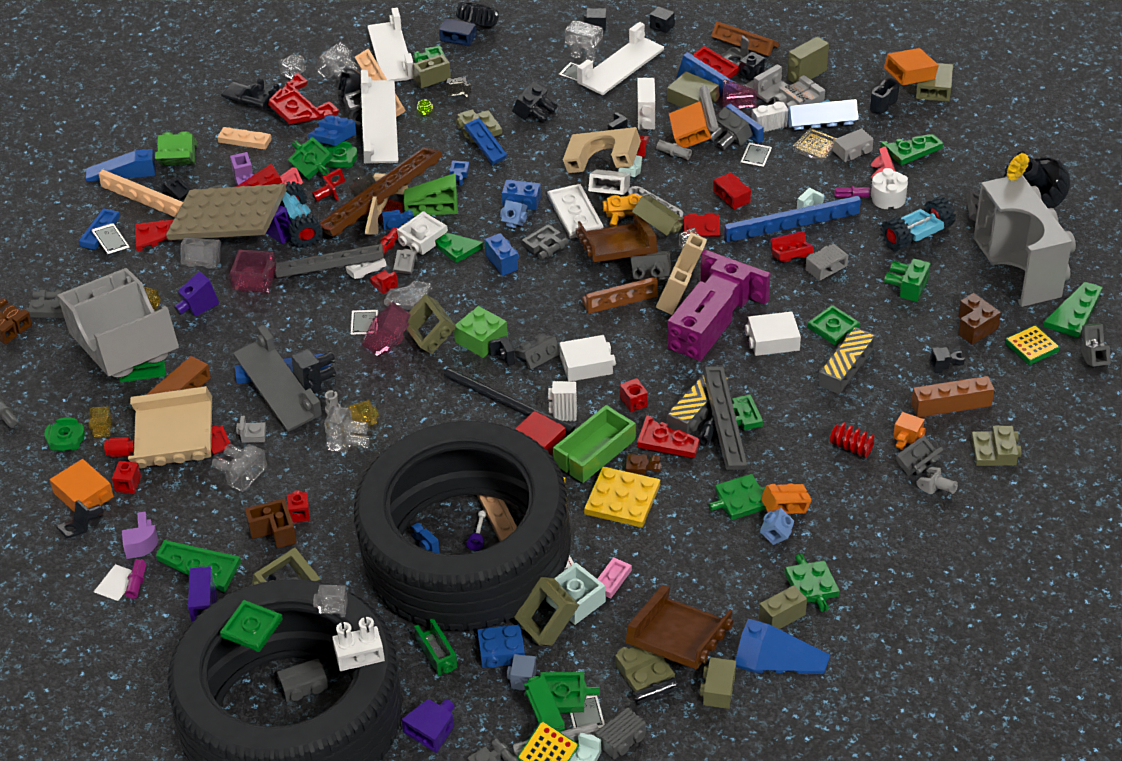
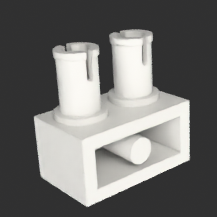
M366 617V624L364 618L359 621L360 630L351 632V625L347 622H343L344 629H342L341 623L337 625L338 635L332 637L340 671L385 661L377 626L374 627L372 618Z

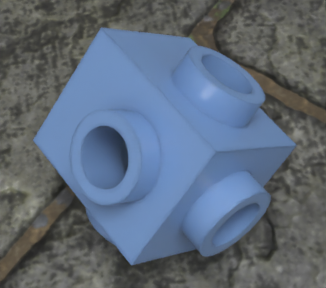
M506 200L505 206L501 209L500 213L501 221L506 222L508 227L516 228L517 225L523 226V222L525 223L527 219V205Z
M782 508L770 511L764 516L760 533L774 545L788 539L792 532L794 520Z

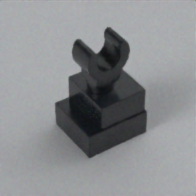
M947 347L932 348L929 361L935 373H942L943 369H949L950 363L959 366L964 365L965 358H961L962 351L950 354Z

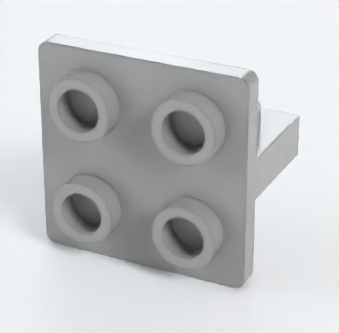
M777 64L754 77V80L745 84L744 88L765 102H769L774 99L775 95L779 94L780 87H785L788 84L781 81L782 67Z

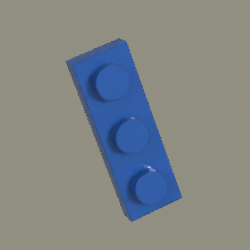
M731 103L725 106L748 122L753 134L750 137L757 143L763 141L764 127Z
M480 118L465 124L466 131L492 165L507 158L506 152Z
M103 208L80 238L79 245L96 250L100 242L92 232V229L112 223L115 225L120 218L119 211Z

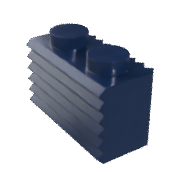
M445 18L442 26L439 28L440 40L469 47L477 35L476 24Z

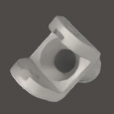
M929 467L927 470L929 478L921 477L917 481V486L929 494H933L938 489L954 494L958 487L957 481L943 478L941 468Z

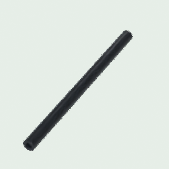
M446 368L444 371L445 377L529 416L536 411L547 416L549 419L566 427V434L568 435L575 430L574 426L450 368Z

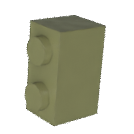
M443 54L413 64L414 80L421 88L451 79L450 62Z
M793 585L760 603L759 621L781 629L806 615L807 598Z
M710 657L709 666L705 665L703 673L706 683H701L700 696H704L703 705L730 709L736 675V661Z

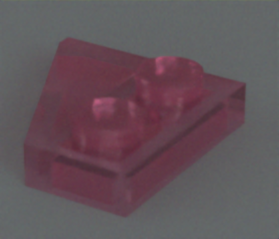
M723 79V108L730 103L736 108L756 107L757 92L755 89Z

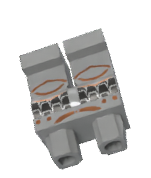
M803 75L799 77L798 82L780 87L779 94L774 96V103L784 102L787 107L819 103L825 99V89Z

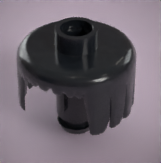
M1021 151V152H1018V153L1016 154V156L1019 155V154H1021V153H1024V154H1026V153H1025L1024 151ZM1028 156V167L1022 175L1030 186H1036L1039 189L1042 201L1046 207L1054 209L1068 194L1070 188L1069 172L1058 159L1040 157L1034 160ZM1007 165L1005 168L1006 173L1004 174V177H1007V169L1009 165Z

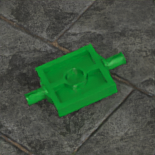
M313 136L302 145L297 140L294 141L296 144L292 142V146L296 151L288 161L302 175L310 180L319 171L324 176L329 173L325 165L333 158V155Z
M753 474L715 485V491L719 500L708 503L709 509L713 511L722 508L727 512L731 520L766 510V506H764L761 500L766 486L760 487Z
M803 554L796 555L795 559L798 565L786 567L784 572L790 585H795L807 598V602H816L820 611L826 612L829 606L825 600L838 597L840 590L825 560L807 563Z
M541 672V677L545 676L560 713L584 712V702L587 696H600V686H586L584 672Z

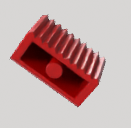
M732 172L713 180V191L734 210L750 203L752 193L750 187L744 185L739 177L734 176Z

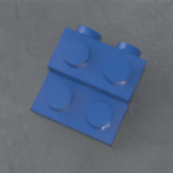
M328 115L318 121L319 127L308 134L309 139L313 136L320 143L336 146L356 135L355 121Z
M520 625L478 629L482 668L512 665L514 654L525 655Z

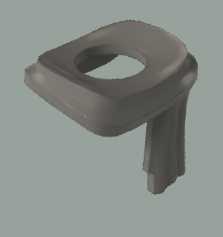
M744 36L741 37L740 41L741 49L732 47L721 55L738 66L739 62L735 63L730 58L738 57L742 59L749 54V39Z

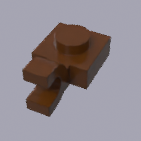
M628 454L626 472L638 475H646L647 470L661 472L660 455H654L648 459L647 455Z

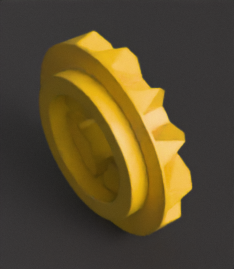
M1021 153L1013 158L1007 169L1008 179L1016 181L1019 177H1022V174L1028 167V155Z

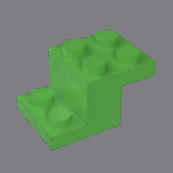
M170 132L162 133V135H158V152H155V159L161 166L195 164V148H198L197 140L190 132H180L177 135H173Z

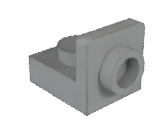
M410 249L397 250L393 268L394 272L412 274L414 262H417L418 259L416 253Z
M241 416L240 423H237L236 429L237 435L241 436L242 443L265 442L266 422L246 423L245 416Z

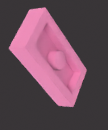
M613 557L598 577V580L605 585L606 597H613L632 571V565Z

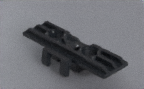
M258 78V84L252 83L250 86L233 82L221 96L246 105L249 103L260 106L261 109L277 113L268 104L269 99L280 87L279 84L273 83V89H264V80Z

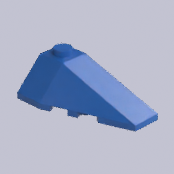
M153 149L135 150L88 167L86 170V182L99 181L98 173L102 170L123 178L155 176V151Z
M748 619L741 635L735 661L736 668L754 673H763V670H776V673L796 671L799 674H824L830 655L770 624Z

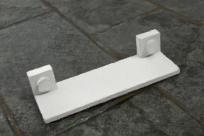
M391 8L390 22L368 25V31L377 63L387 80H394V82L414 79V63L411 53H408L398 8Z
M639 22L629 29V43L594 69L593 62L588 59L577 67V83L604 95L664 50V46L644 38L645 24Z
M361 70L364 163H398L394 80H371V77H368V70Z

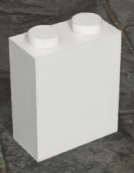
M638 78V129H655L654 78Z
M596 169L590 173L588 191L623 195L629 189L631 173Z
M793 312L748 317L745 333L746 336H749L750 349L753 348L755 356L800 351L801 336Z
M604 335L560 342V358L568 382L613 374V366L616 365L614 354H610L611 346L609 342H606Z

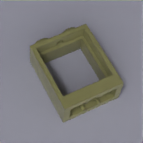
M650 195L642 196L632 212L667 236L678 233L683 226L681 223L682 217Z
M426 294L401 321L420 348L431 354L438 349L457 327L438 301ZM434 312L440 321L423 338L418 329Z
M293 548L254 573L252 585L267 582L265 580L266 577L288 563L303 580L320 581V577L298 550Z
M541 577L514 617L520 623V627L532 636V640L536 644L552 646L579 607V604L554 578ZM546 595H548L558 606V609L542 631L531 617Z

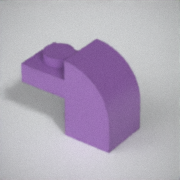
M247 152L230 156L235 183L238 186L253 176L252 165Z
M146 512L137 513L138 528L122 530L126 559L147 555L157 546L158 536L156 527L152 525L151 519L147 520Z

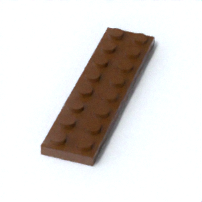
M423 147L319 222L323 230L322 232L331 236L341 234L345 227L353 225L360 216L367 215L370 212L373 197H377V206L382 204L385 198L396 194L400 187L411 183V179L422 175L429 166L437 164L439 159L443 157L440 150Z

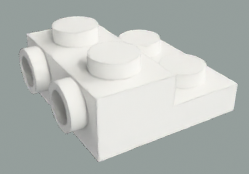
M425 212L420 213L397 229L399 243L402 246H409L415 253L419 252L422 255L435 247V240L448 231L445 224Z

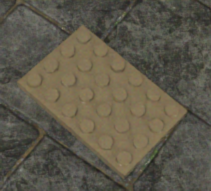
M285 184L190 190L166 234L168 240L265 235L286 193Z

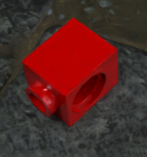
M637 378L620 384V399L630 412L648 406V392Z

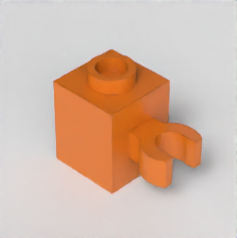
M902 412L894 427L893 438L898 440L896 447L904 449L906 443L913 444L924 436L926 428H923L925 419Z

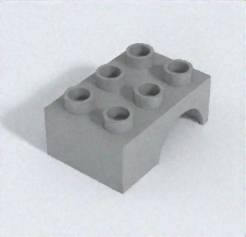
M1023 175L1016 181H1011L1004 177L982 182L973 239L992 265L1007 264L1025 270L1021 299L1018 300L1021 307L1062 297L1064 283L1070 279L1069 256L1076 248L1072 232L1064 231L1058 223L1056 211L1053 208L1046 207L1042 201L1039 189L1036 186H1030Z
M127 268L57 295L70 335L108 377L111 375L114 377L126 376L133 371V366L145 361L152 363L162 361L168 356V352L179 348L168 308L163 306L161 310L155 312L146 295L143 283Z

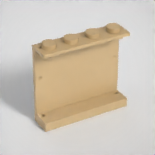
M206 386L131 397L130 404L136 411L134 456H128L130 462H136L139 464V468H145L152 465L163 466L167 463H183L188 460H203L204 458L211 457L212 395Z

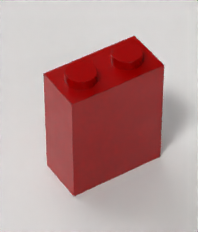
M536 411L515 428L518 432H523L526 436L536 440L550 455L553 454V447L566 437V427Z

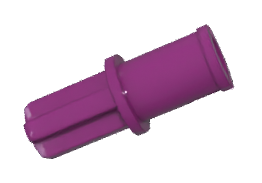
M851 186V188H835L834 196L835 198L854 196L869 198L870 188Z
M136 559L134 561L132 571L127 577L129 581L125 596L128 598H137L140 585L144 582L143 575L146 563L143 559Z

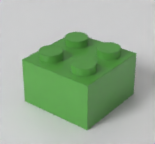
M477 306L455 324L457 327L454 329L455 343L484 358L490 353L489 341L507 336V321Z

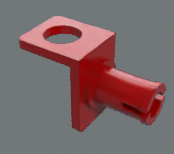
M340 168L323 176L325 186L312 192L316 202L329 195L333 196L336 201L339 200L334 187L345 182ZM339 175V179L336 182H331L333 176Z

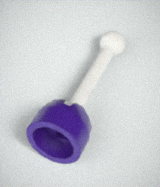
M483 510L478 513L479 521L476 533L471 534L467 540V547L473 551L481 550L484 544L483 536L480 534L483 518L486 517V512Z

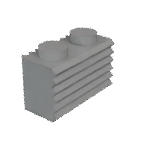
M861 128L834 139L832 151L844 162L853 160L872 151L873 137L871 138V135L869 136Z
M834 243L829 245V247L825 246L815 254H810L806 258V271L811 273L818 281L848 266V254Z

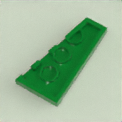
M164 540L156 554L158 561L189 576L190 568L211 566L215 587L224 593L241 564L239 556Z

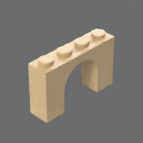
M637 128L573 134L563 158L567 172H584L588 159L594 153L603 149H613L611 155L616 168L633 166L641 142Z
M690 232L656 308L673 315L707 239Z

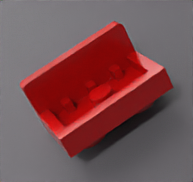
M690 213L683 217L684 238H688L690 232L703 238L720 237L719 215L714 213H706L704 215Z
M803 231L770 240L772 256L781 262L791 261V258L795 257L804 258L808 254L814 253L813 246L806 242L805 232Z

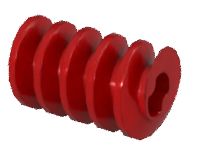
M845 422L841 426L837 424L832 430L830 443L837 444L838 447H844L845 450H851L852 453H858L859 456L865 455V458H867L874 446L875 435L872 434L867 438L868 432L866 431L860 435L861 429L859 428L853 432L854 427L852 425L846 429L847 424Z

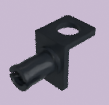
M77 500L75 502L74 520L57 525V529L66 538L86 533L88 521L102 517V513H104L103 508L100 504L87 508L80 500ZM74 527L76 530L69 532L65 528Z

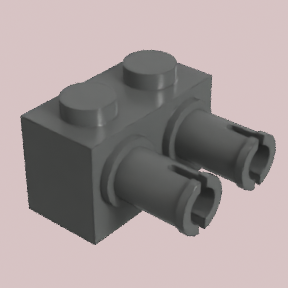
M724 107L716 115L719 128L715 133L710 131L712 138L708 140H711L713 143L723 133L725 136L717 142V145L720 149L725 150L733 141L742 146L753 134L747 121Z
M660 251L631 257L633 279L641 281L657 277L658 280L668 278L667 276H670L672 272L670 251Z

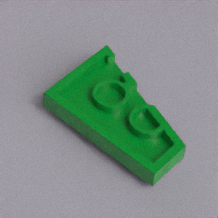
M930 134L913 137L912 140L908 141L897 139L895 143L884 141L881 142V148L886 146L889 155L900 165H904L943 149V142L935 135Z

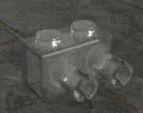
M573 20L565 29V44L571 45V56L574 57L575 53V58L582 55L581 48L586 49V60L595 61V50L603 42V28Z
M339 42L318 57L315 70L326 79L332 75L340 79L341 73L345 72L342 69L343 67L357 71L361 67L351 59L352 51L342 42Z
M184 237L180 245L181 264L189 267L204 266L205 268H217L220 262L221 241L217 238L216 240L214 238L210 240Z
M332 406L324 422L328 450L347 453L351 446L367 449L370 442L369 436L356 435L354 433L366 435L368 423L353 421L351 409Z
M249 443L244 449H240L232 444H228L225 447L224 455L234 458L231 462L220 456H216V459L214 458L212 461L213 468L225 472L227 485L242 492L267 468L265 451Z

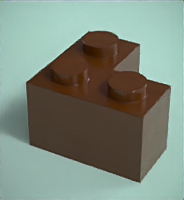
M972 293L960 301L958 317L961 320L958 335L973 345L999 328L1001 312L975 293Z
M285 498L245 508L247 524L252 539L272 534L277 548L297 543L294 525Z

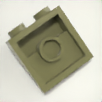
M474 110L457 114L456 124L458 128L462 129L465 138H468L471 143H474V140L466 131L465 124L477 118L482 120L493 136L502 134L501 126L489 110L477 114Z
M993 426L992 431L972 432L971 439L976 466L1017 465V459L1021 457V446L1016 445L1018 443V431H1014L1013 426Z
M635 646L630 649L623 647L615 655V666L633 691L649 687L653 682L657 684L671 677L675 678V673L662 656Z

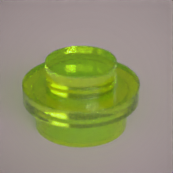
M421 100L418 102L417 111L424 115L429 114L433 111V104L429 100Z

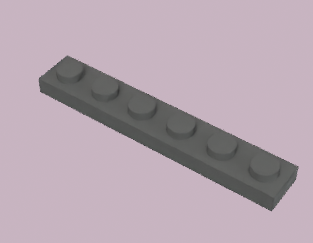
M382 244L279 262L276 263L275 272L277 278H287L295 274H307L311 271H325L333 267L342 268L345 265H358L366 261L375 262L384 258V249Z
M704 367L703 375L726 470H745L747 462L724 368Z

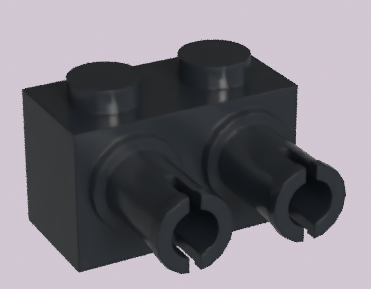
M534 81L517 98L512 112L525 121L530 115H534L544 123L549 117V113L539 106L544 107L553 114L558 104L546 97L548 90Z
M307 349L291 356L293 374L305 391L311 388L313 393L322 390L321 384L323 381L336 377V371L332 365L320 370L321 367L335 363V357L331 351L316 357Z

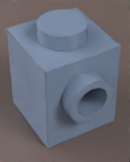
M514 654L512 666H508L507 679L511 682V689L525 690L524 684L527 683L528 679L536 675V657Z

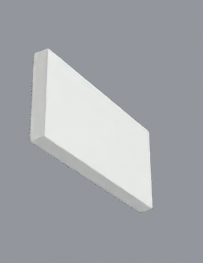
M581 184L547 191V196L570 239L577 237L576 228H578V221H581L586 231L603 228V224Z

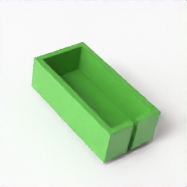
M605 405L553 447V458L560 469L565 472L570 470L571 476L584 483L636 440V423Z

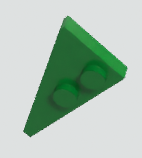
M447 232L435 240V247L455 263L483 248V242Z

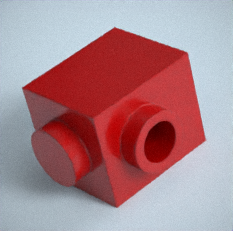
M118 462L112 477L115 492L135 494L141 478L138 463Z

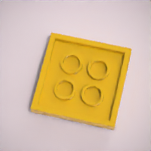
M602 467L584 508V514L643 528L660 487V479Z

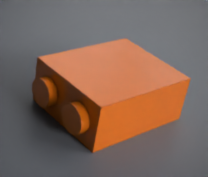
M917 48L887 54L884 69L900 84L908 85L934 80L939 65L922 49Z
M700 101L669 113L674 139L679 146L687 148L712 138Z
M84 459L49 479L53 493L73 511H75V502L77 500H80L89 508L97 504L102 505L114 497L110 482Z

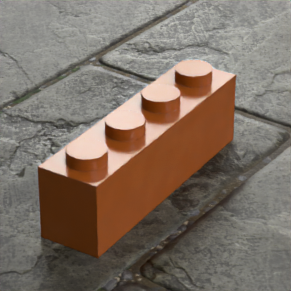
M190 356L146 395L201 387L211 378L209 366Z
M988 376L913 388L911 405L917 417L992 406L994 387Z

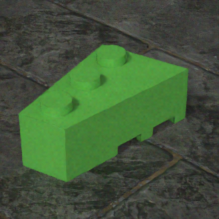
M456 173L404 189L405 211L411 210L413 216H417L422 212L428 215L458 214Z

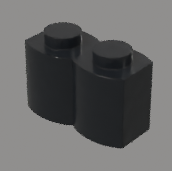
M889 77L883 80L880 86L875 87L871 93L870 110L882 114L888 110L889 106L895 104L898 100L900 83Z

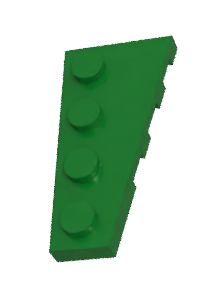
M1084 282L1044 321L1043 327L1079 338L1082 333V325H1086L1102 293L1103 287Z

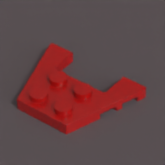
M298 72L291 81H287L283 89L280 88L269 99L268 104L289 124L321 119L328 115L337 116L339 110L330 101L315 107L297 90L307 86V80Z

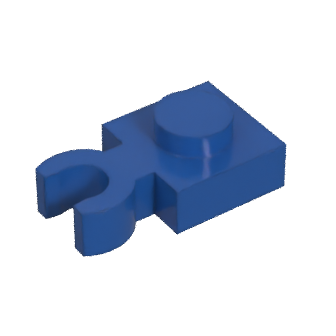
M452 160L449 173L450 175L456 173V180L459 181V185L463 184V178H467L470 164L466 161Z
M400 210L382 212L384 230L400 228L401 224H406L413 218H408L413 217L412 211L407 210L400 214Z
M420 523L411 526L415 531L412 533V536L420 541L419 545L422 549L440 553L438 539L429 530L424 529Z

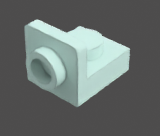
M636 155L633 166L621 167L619 172L631 173L630 176L636 177L641 171L642 156Z
M808 188L798 198L797 209L822 204L824 194Z
M580 733L578 736L580 746L570 761H597L601 754V740L594 735Z

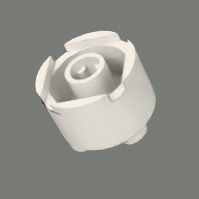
M885 168L882 172L877 173L872 179L871 198L873 204L882 209H888V207L896 209L903 206L907 194V176L895 172L891 168Z

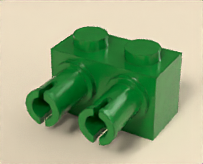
M913 258L912 262L907 265L893 260L890 272L902 274L903 276L887 272L884 283L899 286L901 289L900 298L918 302L929 280L931 263Z

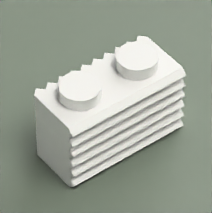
M775 102L772 105H761L758 108L751 109V118L764 127V132L788 126L789 109L784 102Z
M553 381L552 388H549L548 398L552 400V402H549V413H553V417L561 421H576V382Z

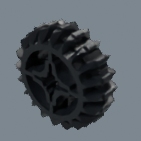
M460 2L456 8V17L458 19L474 24L494 26L499 18V12L496 9L481 4Z

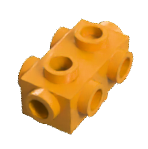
M630 194L626 197L613 195L607 198L606 201H603V211H606L607 217H612L609 225L612 227L617 226L619 218L633 216L634 212L632 210L642 195Z

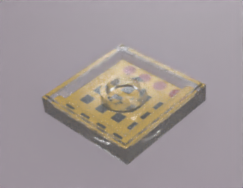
M810 128L793 145V151L823 162L833 152V140L837 138Z

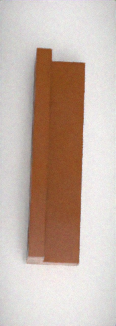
M716 21L711 37L740 47L741 37L744 36L749 39V50L769 57L773 46L777 48L779 46V43L774 40Z
M656 277L589 293L582 297V303L588 314L658 297V280Z

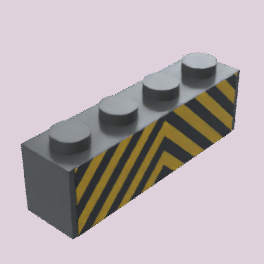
M856 327L851 333H848L842 345H838L835 354L831 355L827 364L819 370V386L840 394L874 350L876 335Z
M704 375L667 414L668 428L690 434L697 429L702 420L707 418L712 408Z

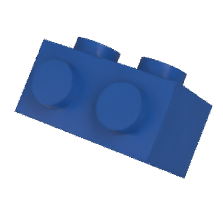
M506 179L502 190V206H505V201L508 200L525 204L527 209L537 210L541 199V184Z
M501 233L485 239L486 256L502 276L518 270L519 254L516 249L511 247L508 239H505Z

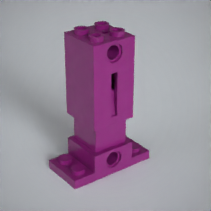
M704 249L701 253L700 282L668 320V349L701 361L732 322V312L737 306L743 307L749 299L767 304L769 301L770 273Z

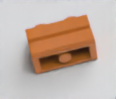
M770 484L766 486L761 497L767 512L782 508L787 514H805L811 503V497L806 493L807 490L803 484Z

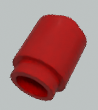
M130 437L105 440V455L111 458L131 456V452H134V441L130 440Z

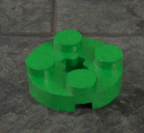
M343 141L336 146L325 147L333 155V158L326 164L328 168H351L357 160V148L355 146L352 147L349 142Z
M64 417L57 419L56 423L52 426L49 424L45 429L44 435L52 451L76 450L85 438V430L83 424L78 423L77 419Z

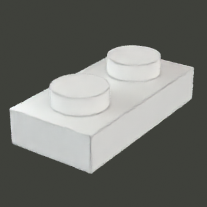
M383 258L375 262L366 261L358 265L346 266V271L356 279L362 278L370 272L379 271L387 265Z

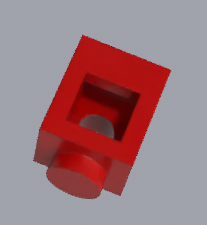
M297 490L292 492V494H288V510L292 522L310 521L307 492L303 493ZM305 510V513L293 514V512Z

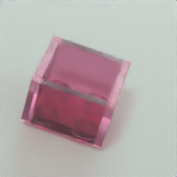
M239 249L230 272L233 290L269 292L276 271L274 252Z
M392 302L372 319L362 345L378 357L385 352L389 353L393 345H398L403 340V332L409 326L408 320L411 314L395 302Z

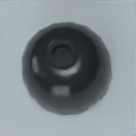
M344 68L345 72L341 73L338 90H341L342 94H338L340 100H343L345 94L361 90V73L359 71Z

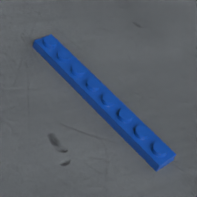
M859 196L725 224L724 239L726 242H732L860 214L861 199Z

